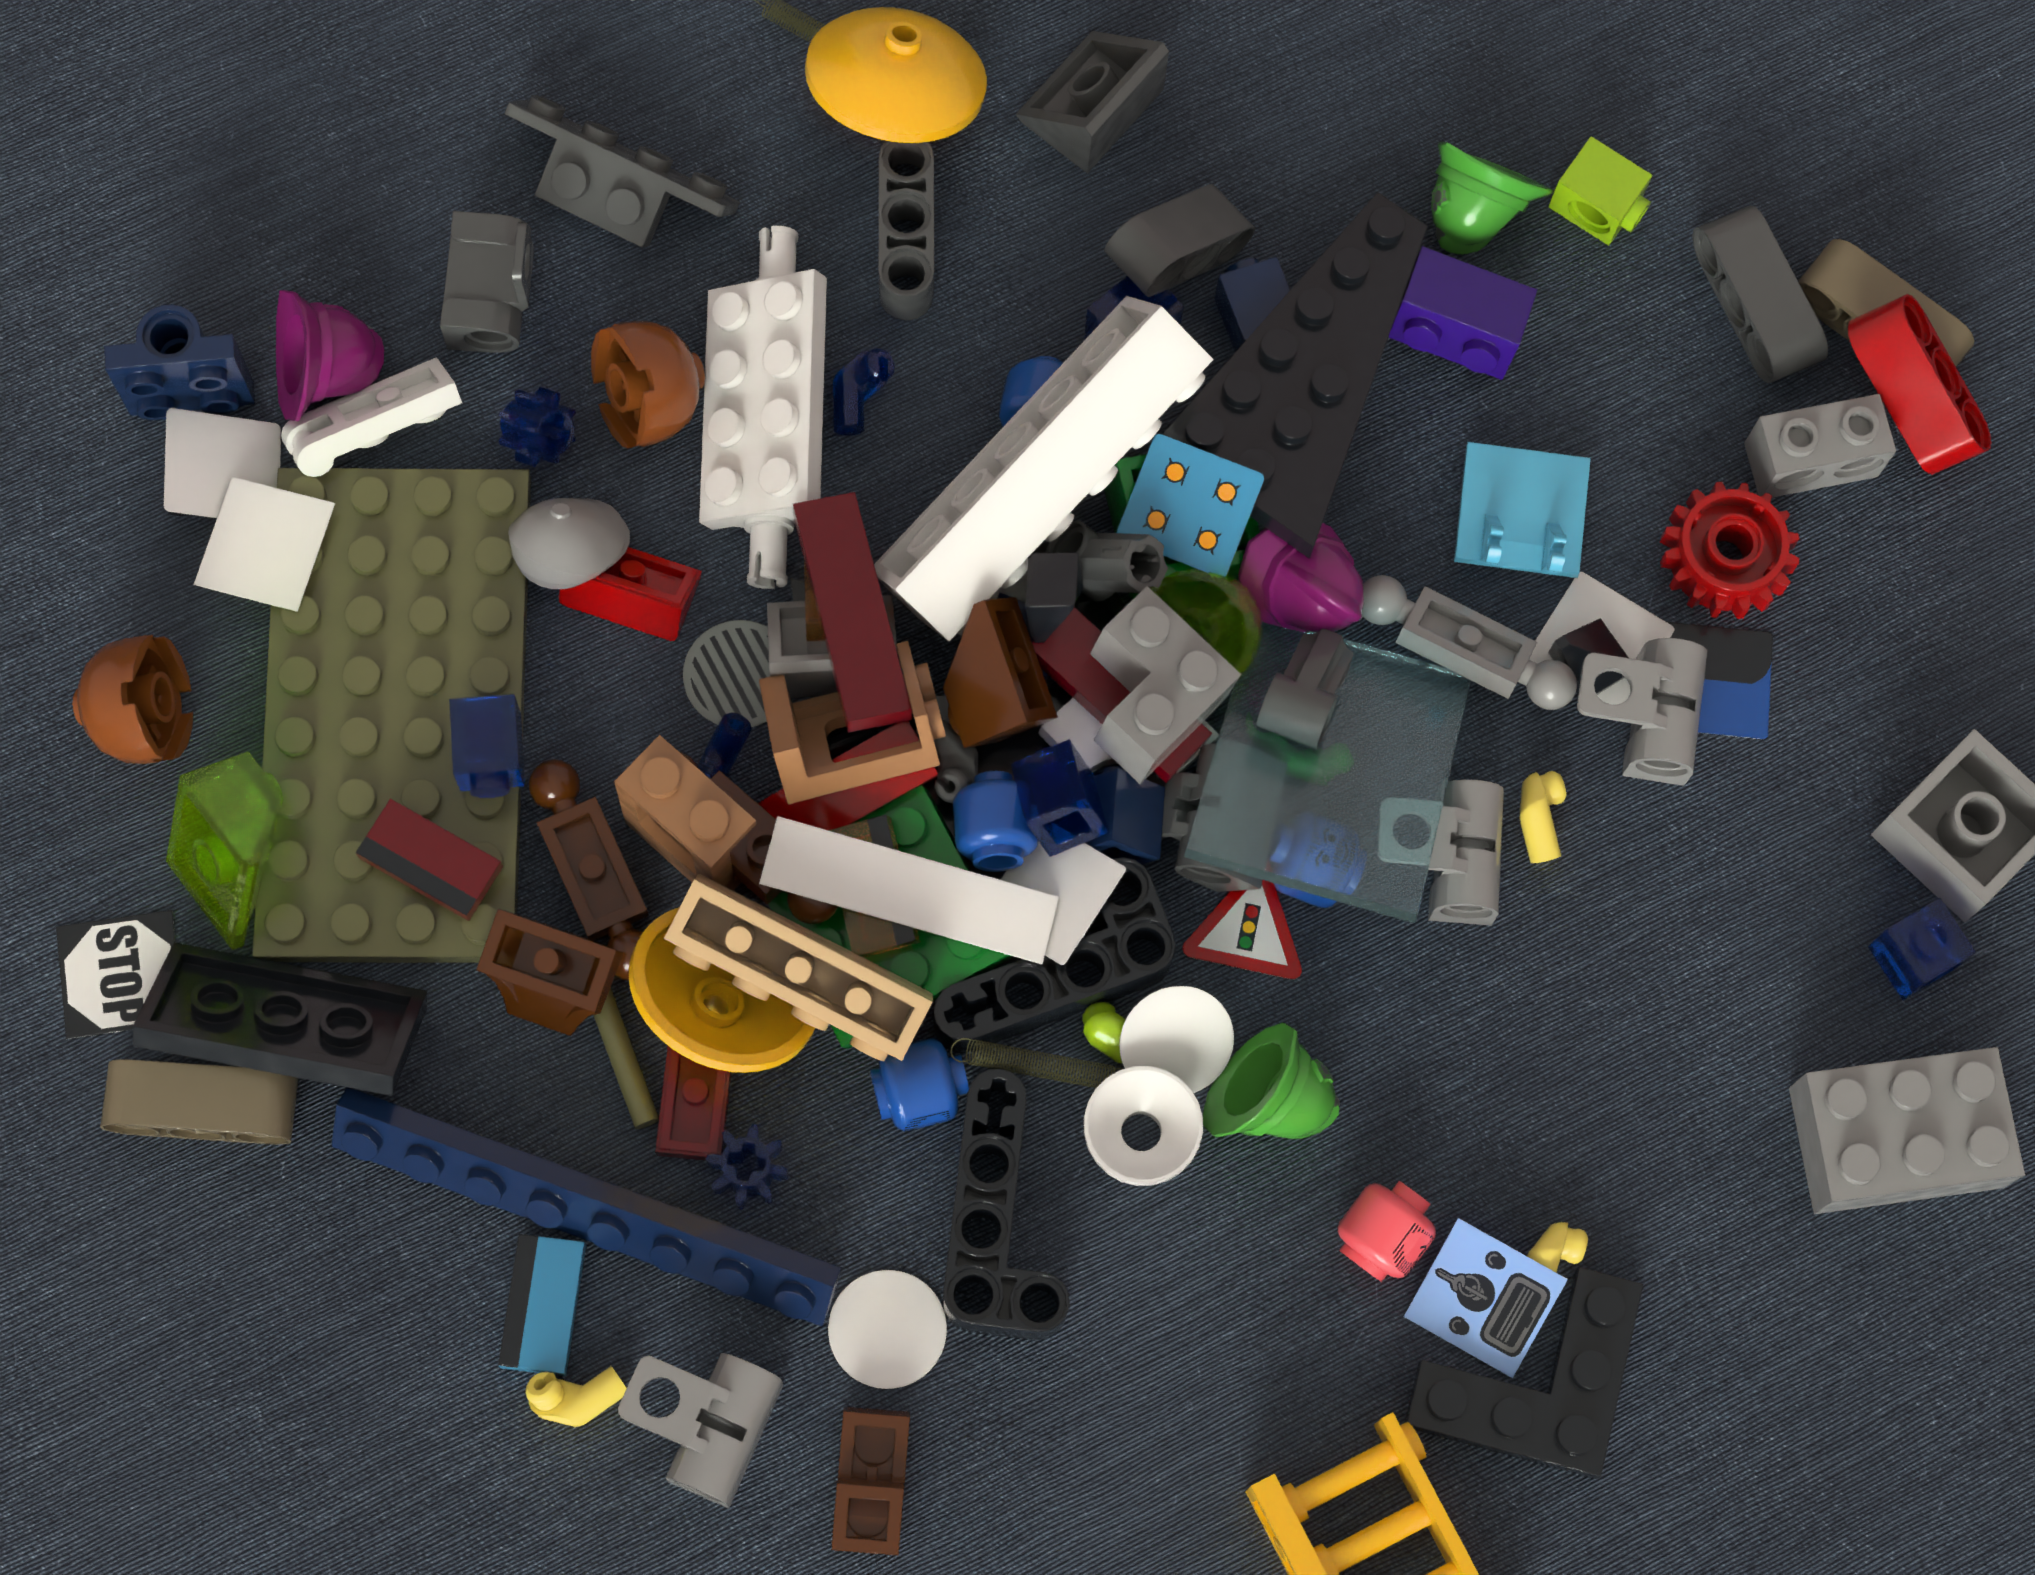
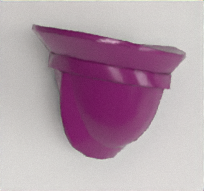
M279 290L276 314V377L278 403L286 420L300 421L310 403H317L328 397L357 393L378 379L384 364V346L382 338L372 327L367 326L363 320L341 306L323 305L322 302L309 303L296 292Z
M1322 522L1310 559L1267 528L1248 541L1238 577L1244 604L1264 623L1300 632H1319L1322 628L1335 632L1349 627L1352 623L1362 619V609L1364 606L1363 580L1354 567L1353 557L1344 547V543L1331 526Z

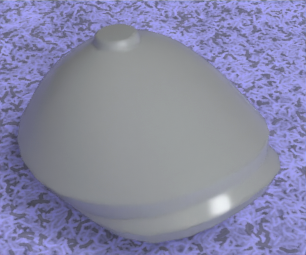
M554 498L539 502L525 510L515 519L508 531L512 556L521 573L529 581L549 589L573 588L596 578L620 560L630 544V530L620 514L611 505L590 498Z

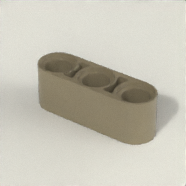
M1842 239L1831 240L1798 280L1816 317L1848 341H1850L1848 336V323L1850 320L1903 295L1909 294L1923 308L1956 368L1974 346L1973 334L1964 323L1848 241Z
M127 1059L112 1060L108 1064L100 1128L113 1133L137 1136L273 1145L289 1144L292 1139L299 1078L245 1067Z

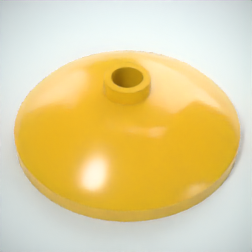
M866 8L853 11L830 21L812 39L805 62V76L809 90L818 104L830 116L856 132L890 142L923 143L956 134L977 117L982 108L987 88V76L979 55L959 33L931 16L903 8Z
M679 908L668 911L656 918L644 930L630 959V991L634 1003L646 1024L665 1044L682 1056L718 1070L742 1073L758 1072L777 1067L789 1061L810 1040L815 1027L804 1023L791 1014L794 1005L770 994L767 1001L758 999L734 986L732 981L735 975L711 964L708 971L687 963L673 954L676 945L665 940L664 937Z

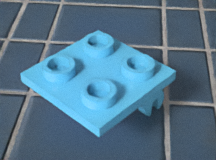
M1467 442L1454 562L1578 578L1591 458Z

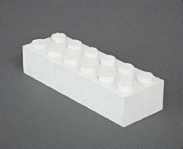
M1126 296L874 564L878 580L918 619L946 640L950 641L957 633L962 636L974 604L990 599L1000 587L1003 589L1011 587L1028 570L1027 558L1044 540L1052 542L1070 526L1074 519V514L1071 511L1088 493L1094 496L1109 485L1118 472L1115 464L1131 447L1138 449L1154 437L1162 424L1158 418L1175 400L1178 403L1183 402L1199 389L1205 380V375L1202 372L1214 359L1162 306Z

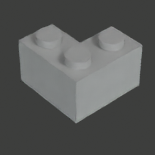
M1148 586L1103 628L1090 653L1131 692L1107 715L1094 741L1141 784L1227 698L1242 675Z

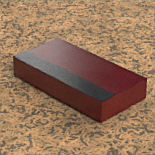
M389 799L356 851V855L362 861L470 921L503 868L500 860L392 799Z

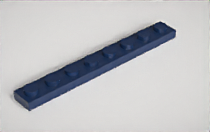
M346 1087L336 1105L331 1147L347 1152L354 1158L372 1161L407 1174L419 1182L432 1183L470 1197L479 1204L503 1209L530 1219L539 1226L554 1228L590 1241L602 1249L617 1251L655 1265L667 1273L680 1274L717 1288L727 1295L740 1296L780 1311L787 1317L802 1319L822 1327L825 1323L833 1302L842 1267Z

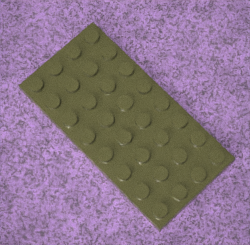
M278 468L277 488L333 502L335 506L298 612L272 605L270 608L253 957L275 962L479 963L497 910L501 909L517 914L528 579L521 573L512 556L508 531L514 520L530 508L529 469L330 468L328 472L321 476L311 477L303 474L299 468ZM389 799L398 802L502 862V870L470 921L362 861L356 855L357 849Z

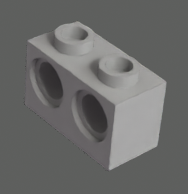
M1880 394L1760 416L1744 442L1758 495L1762 496L1765 493H1769L1772 495V498L1876 478L1881 474L1896 452Z

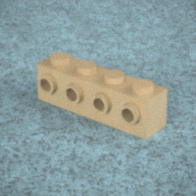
M700 873L693 880L664 937L665 940L676 945L673 954L680 959L708 971L711 964L735 975L732 984L742 991L764 1001H767L770 994L794 1005L791 1014L797 1019L822 1031H826L829 1024L853 1036L850 1045L880 1061H885L888 1054L901 1061L903 1060L933 1002V993Z

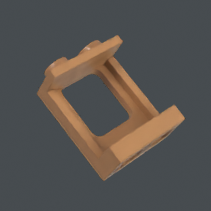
M908 641L898 643L896 647L919 740L835 763L832 761L827 739L831 731L846 726L838 692L792 703L784 675L759 679L772 751L788 805L940 765L934 740L946 737L939 706L928 664L926 662L914 665Z
M659 735L614 781L625 823L689 881L693 882L700 873L734 891L741 881L733 875L730 851L757 824V821Z

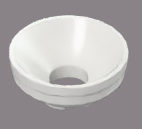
M1133 1066L1119 1070L1107 1077L1093 1092L1084 1115V1137L1087 1148L1095 1162L1111 1177L1120 1182L1135 1186H1151L1163 1183L1180 1174L1192 1162L1200 1147L1203 1135V1116L1199 1102L1192 1090L1179 1077L1166 1070L1152 1066ZM1143 1114L1151 1117L1158 1124L1161 1132L1160 1140L1150 1150H1134L1123 1140L1121 1128L1124 1122L1131 1116Z

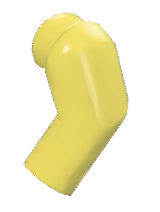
M1549 771L1540 776L1535 772L1529 775L1522 783L1519 819L1530 863H1541L1561 857L1549 806L1564 802L1566 799V788L1561 775L1555 771Z
M1568 1222L1551 1224L1529 1251L1527 1257L1557 1273L1560 1259L1572 1264L1582 1262L1587 1248L1588 1235L1582 1229L1568 1228Z
M610 1366L583 1386L557 1379L554 1373L540 1372L528 1381L525 1393L529 1400L530 1409L541 1419L578 1427L588 1423L621 1400L627 1388L613 1367Z

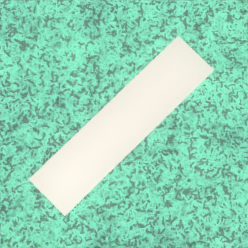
M779 816L776 819L759 882L761 885L1039 964H1043L1059 899L1058 896Z

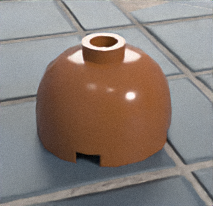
M629 321L614 324L611 327L599 330L595 334L591 348L593 384L605 382L606 393L611 403H600L598 405L611 435L622 447H645L657 444L673 437L691 421L699 400V389L703 388L705 383V373L699 356L694 352H690L687 344L669 327L653 322Z
M154 634L141 635L106 644L94 653L86 663L79 680L78 689L73 695L74 716L77 722L84 727L86 734L101 752L125 763L147 764L173 760L182 755L189 743L193 727V712L182 713L180 693L191 692L190 679L182 656L172 641L164 636L153 638Z

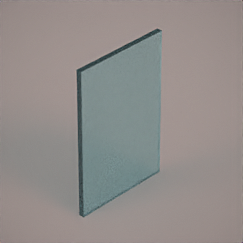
M1254 614L1238 668V672L1242 675L1231 692L1184 857L1415 924L1420 909L1471 680L1445 667L1343 639L1347 648L1354 655L1348 674L1337 693L1338 699L1330 723L1316 750L1257 727L1256 723L1264 698L1277 672L1284 674L1303 634H1314L1317 632H1300L1267 624Z

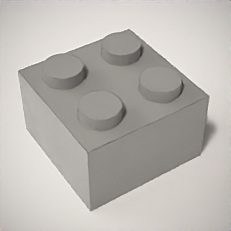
M1973 729L1876 828L1871 836L1966 923L2035 855V784L1977 730Z

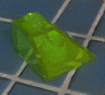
M248 751L180 775L166 856L167 864L232 950L244 946L273 844L279 810L283 804V796L277 780L272 774L265 773Z

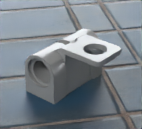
M1658 638L1645 643L1636 659L1599 653H1590L1585 657L1582 664L1577 703L1578 711L1584 716L1631 723L1630 739L1625 748L1622 776L1684 786L1693 775L1707 661V649L1704 646L1684 639ZM1606 671L1622 674L1630 684L1629 698L1617 705L1603 702L1595 692L1594 683L1596 678Z
M1453 780L1445 782L1439 787L1434 797V805L1385 802L1380 806L1377 825V862L1386 867L1434 870L1433 885L1429 895L1428 921L1492 926L1499 915L1504 788L1499 784L1482 780ZM1411 818L1418 820L1424 825L1429 838L1424 849L1417 853H1407L1395 846L1392 841L1391 831L1398 821Z
M726 1353L720 1354L709 1381L652 1356H644L637 1364L619 1404L618 1413L623 1420L681 1445L665 1477L668 1483L729 1509L782 1390L783 1382L775 1374ZM658 1378L668 1379L673 1382L679 1389L680 1394L679 1405L675 1411L661 1418L647 1414L643 1410L640 1401L641 1392L645 1385Z

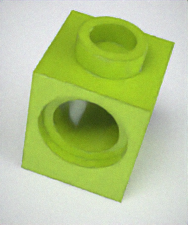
M1591 136L1558 181L1548 207L1610 246L1622 228L1632 233L1645 215L1651 201L1643 196L1653 175Z

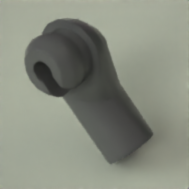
M942 718L946 737L934 740L940 762L937 780H935V789L942 800L953 803L955 795L963 787L974 783V777L978 775V751L976 747L964 748L960 736ZM916 729L915 733H916V735H917V737H918V739H919V734H918V731H917V729Z

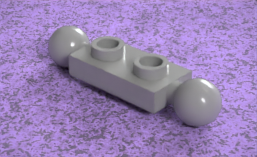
M1377 575L1363 583V617L1376 625H1388L1395 621L1403 624L1395 643L1507 699L1510 698L1517 682L1526 686L1527 693L1534 704L1546 710L1563 708L1575 696L1577 680L1573 670L1567 664L1558 660H1545L1537 664L1529 660L1537 644L1536 641L1424 586L1415 603L1407 599L1404 587L1393 577Z

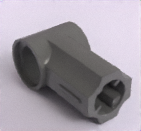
M1078 520L1073 521L1057 539L1049 542L1045 552L1079 554L1083 580L1082 594L1094 602L1104 601L1115 592L1140 593L1146 586L1159 587L1168 570L1163 556L1164 545L1150 534L1096 533L1085 523Z
M1323 628L1314 634H1303L1284 674L1277 672L1269 686L1258 715L1257 727L1313 749H1318L1333 715L1338 699L1337 693L1348 674L1354 655L1345 645L1343 636Z

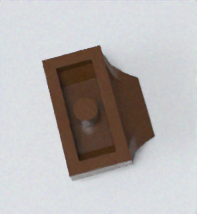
M498 909L476 971L485 973L496 983L504 999L508 1014L571 1036L588 1016L601 1013L624 952L554 926Z

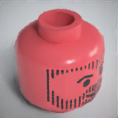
M1398 1181L1392 1191L1381 1184H1369L1364 1188L1338 1224V1234L1345 1242L1339 1251L1380 1282L1387 1275L1393 1278L1407 1276L1435 1239L1436 1228L1424 1216V1213L1431 1204L1401 1181Z

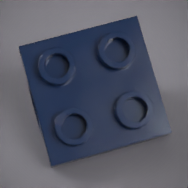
M172 304L155 307L148 311L140 320L136 330V343L104 346L105 370L130 416L138 415L146 420H165L166 412L169 408L189 411L202 410L205 413L221 415L232 413L239 406L255 404L254 381L233 334L204 336L196 317L184 307Z

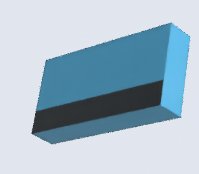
M519 1234L498 1362L500 1368L534 1373L550 1372L558 1376L567 1375L586 1250L585 1242Z

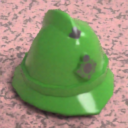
M1440 142L1438 144L1441 163L1435 172L1439 176L1432 192L1431 209L1438 243L1442 249L1449 253L1463 255L1479 251L1520 211L1525 212L1530 201L1552 194V189L1520 173L1491 161L1467 154L1448 142Z
M1280 1023L1265 1028L1248 1040L1229 1059L1223 1072L1213 1082L1206 1097L1203 1111V1126L1215 1137L1243 1133L1247 1136H1262L1266 1134L1288 1139H1303L1320 1133L1330 1126L1339 1115L1340 1101L1335 1095L1332 1084L1334 1082L1333 1076L1318 1059L1313 1060L1309 1056L1304 1046L1299 1044L1297 1031L1290 1025Z

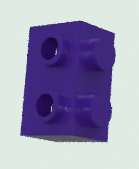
M1422 246L1413 266L1388 338L1407 344L1415 350L1428 352L1458 363L1473 372L1484 373L1503 380L1521 343L1538 289Z

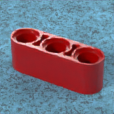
M1903 295L1849 321L1848 336L1858 360L1877 393L1880 394L1885 407L1912 454L1925 472L1933 475L1991 449V434L1981 410L1926 313L1912 295Z

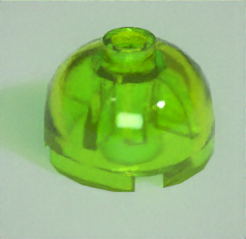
M1196 568L1175 571L1163 578L1159 587H1150L1157 596L1242 674L1239 678L1241 679L1256 660L1263 637L1261 610L1250 590L1231 574L1227 573L1224 576L1214 572L1206 573Z

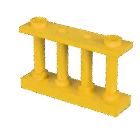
M1393 1412L1382 1417L1374 1424L1382 1441L1380 1444L1295 1488L1291 1483L1281 1486L1276 1475L1273 1474L1251 1485L1245 1491L1288 1575H1339L1340 1572L1426 1527L1430 1531L1446 1564L1425 1575H1479L1419 1462L1427 1456L1418 1434L1408 1421L1400 1425ZM1392 1467H1396L1414 1503L1328 1548L1322 1543L1315 1547L1312 1546L1301 1525L1302 1522L1309 1519L1308 1511Z

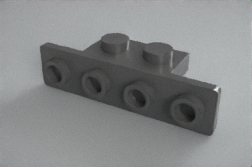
M531 95L530 100L508 102L504 114L556 139L534 195L642 248L650 246L671 194L718 217L736 214L740 202L725 195L728 188L727 185L713 177L694 172L691 178L671 169L673 160L665 154L640 146L637 152L617 143L619 134L616 131L586 120L584 125L581 126L563 117L566 109L562 105L545 97Z

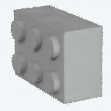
M1998 1047L1808 1072L1789 1087L1814 1214L2002 1189L2025 1176Z

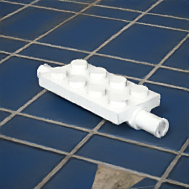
M771 226L772 238L768 228L765 227L759 231V278L751 282L708 290L699 523L711 530L740 527L744 528L747 533H750L747 583L750 586L762 589H775L774 579L776 580V586L780 588L787 585V535L791 534L794 530L793 504L820 499L827 278L815 269L796 272L798 232L786 226Z

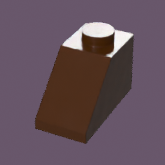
M1017 598L987 599L974 604L943 686L949 704L948 718L953 730L960 736L964 748L995 744L1058 718Z

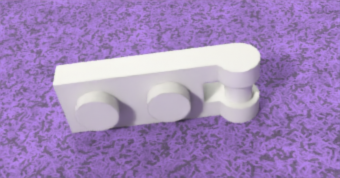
M436 357L372 384L357 393L349 394L304 413L300 421H288L282 429V442L289 453L293 455V459L301 472L307 476L317 477L330 470L335 457L356 448L376 446L386 440L389 434L412 424L434 421L440 418L447 409L461 404L462 401L455 382Z

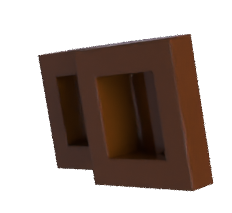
M844 1407L831 1550L899 1556L911 1412Z

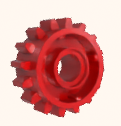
M1716 482L1707 496L1698 489L1692 491L1686 501L1688 508L1681 505L1676 506L1669 517V521L1673 526L1666 527L1660 538V543L1671 548L1664 553L1660 560V566L1672 569L1674 578L1669 587L1672 591L1682 589L1689 597L1687 606L1693 608L1700 604L1709 608L1710 616L1713 618H1717L1721 611H1733L1737 619H1743L1749 611L1750 605L1753 604L1763 612L1773 601L1772 593L1779 596L1784 593L1791 583L1785 574H1792L1799 565L1800 558L1789 553L1799 541V534L1788 532L1785 522L1790 514L1787 510L1778 512L1770 503L1772 495L1765 493L1759 496L1749 492V486L1746 483H1741L1738 489L1726 490L1722 482ZM1728 541L1735 544L1740 549L1743 559L1732 560L1726 558L1719 552L1716 542Z

